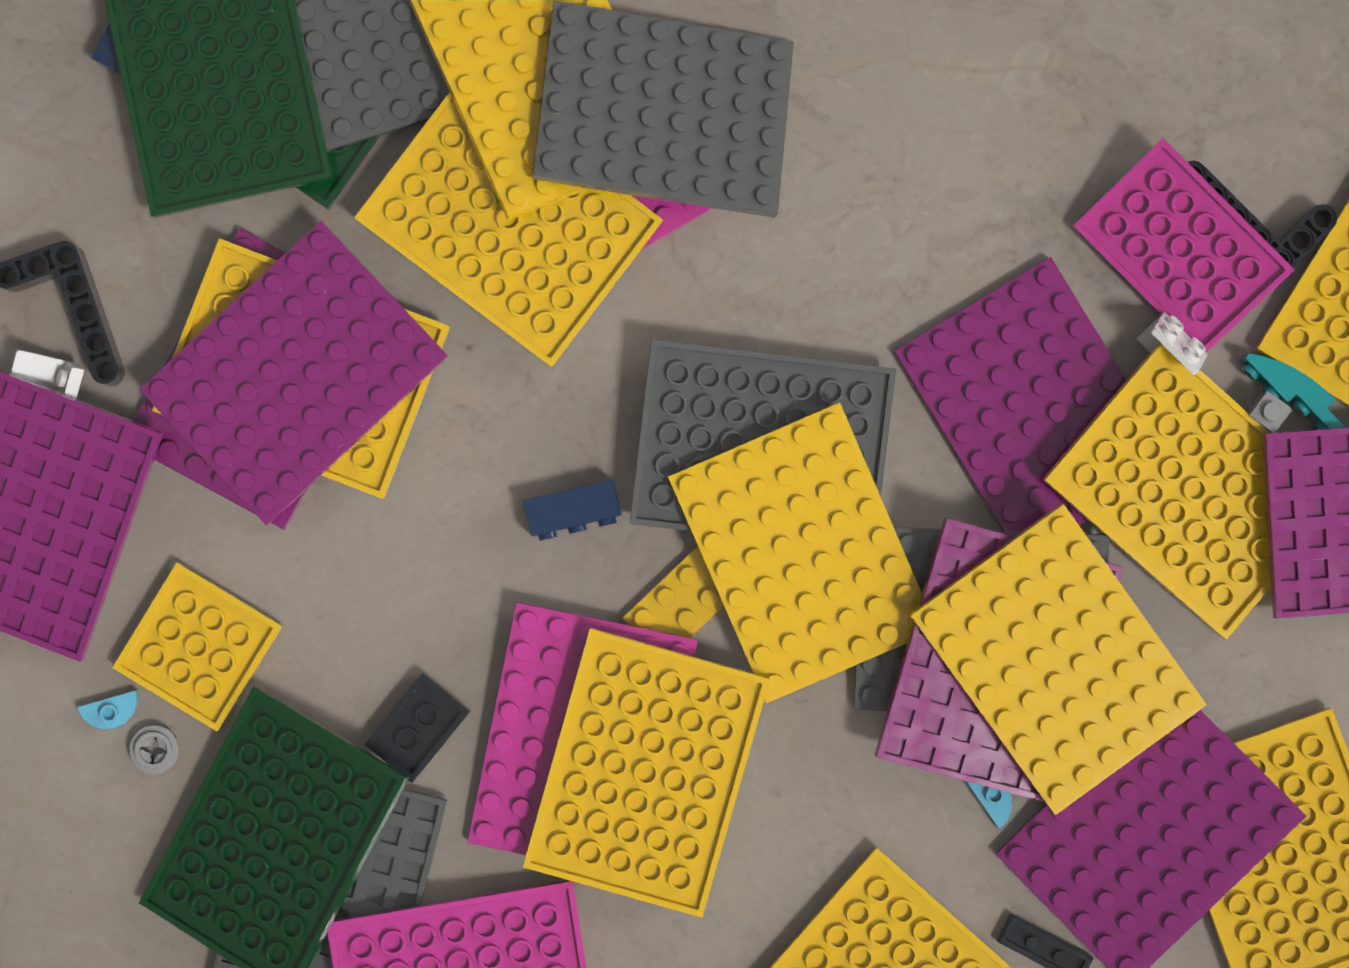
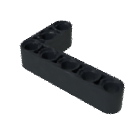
M1194 160L1188 161L1293 268L1337 223L1338 217L1334 208L1326 204L1318 205L1307 211L1278 240L1202 163ZM1315 213H1320L1325 218L1324 227H1319L1314 222ZM1294 234L1302 237L1304 241L1302 249L1294 246L1292 242Z
M60 241L0 262V288L7 291L18 292L58 278L92 378L96 382L107 386H116L121 383L125 375L124 366L83 250L71 242ZM68 249H72L74 252L73 260L68 264H64L62 261L63 253ZM43 259L45 263L44 270L39 274H35L33 270L35 262ZM14 269L16 273L15 280L10 284H6L5 274L7 271ZM82 278L84 281L82 290L74 293L72 283L75 279ZM92 306L94 315L91 320L84 322L82 312L86 307ZM97 335H102L104 344L101 349L95 351L92 348V340ZM111 363L114 367V373L111 378L105 380L102 376V368Z

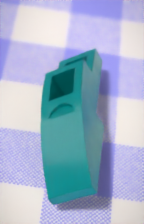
M1247 354L1239 359L1243 364L1241 369L1248 378L1253 381L1257 379L1264 387L1263 392L1269 391L1283 403H1288L1292 399L1294 401L1292 404L1294 409L1303 417L1308 415L1315 423L1313 426L1314 430L1344 427L1327 409L1336 399L1307 375L1287 364L1265 356Z

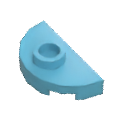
M138 690L77 707L82 719L89 725L102 730L114 729L127 723L135 713L139 703Z
M967 782L997 828L1000 829L1008 821L1012 811L1011 794Z

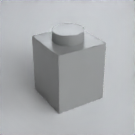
M1266 391L1255 397L1246 412L1249 413V417L1269 433H1276L1292 411V408L1269 391Z

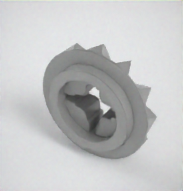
M151 725L139 730L132 738L129 749L133 764L140 771L151 775L161 774L175 765L180 753L178 739L175 738L170 729L160 725ZM157 737L158 747L167 750V752L157 754L156 759H154L152 752L143 749V747L153 745Z

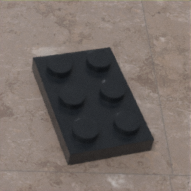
M423 672L364 745L388 765L410 777L408 781L413 783L471 710Z

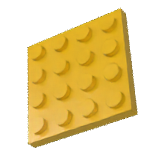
M177 562L112 668L218 732L283 625Z

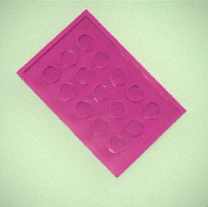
M1164 138L1073 225L1160 314L1165 312L1169 317L1171 315L1175 316L1183 324V331L1191 339L1195 337L1204 345L1205 353L1295 270Z

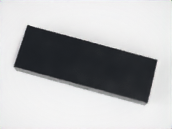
M1011 913L996 940L998 943L1046 968H1089L1094 959L1091 955Z

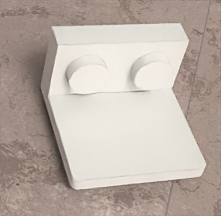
M1165 312L1162 313L1137 337V340L1149 352L1161 342L1195 375L1199 372L1208 356L1205 353L1204 345L1195 337L1191 339L1183 331V324L1175 316L1171 315L1169 317Z
M19 349L15 352L10 370L11 374L73 398H77L84 372L75 362Z

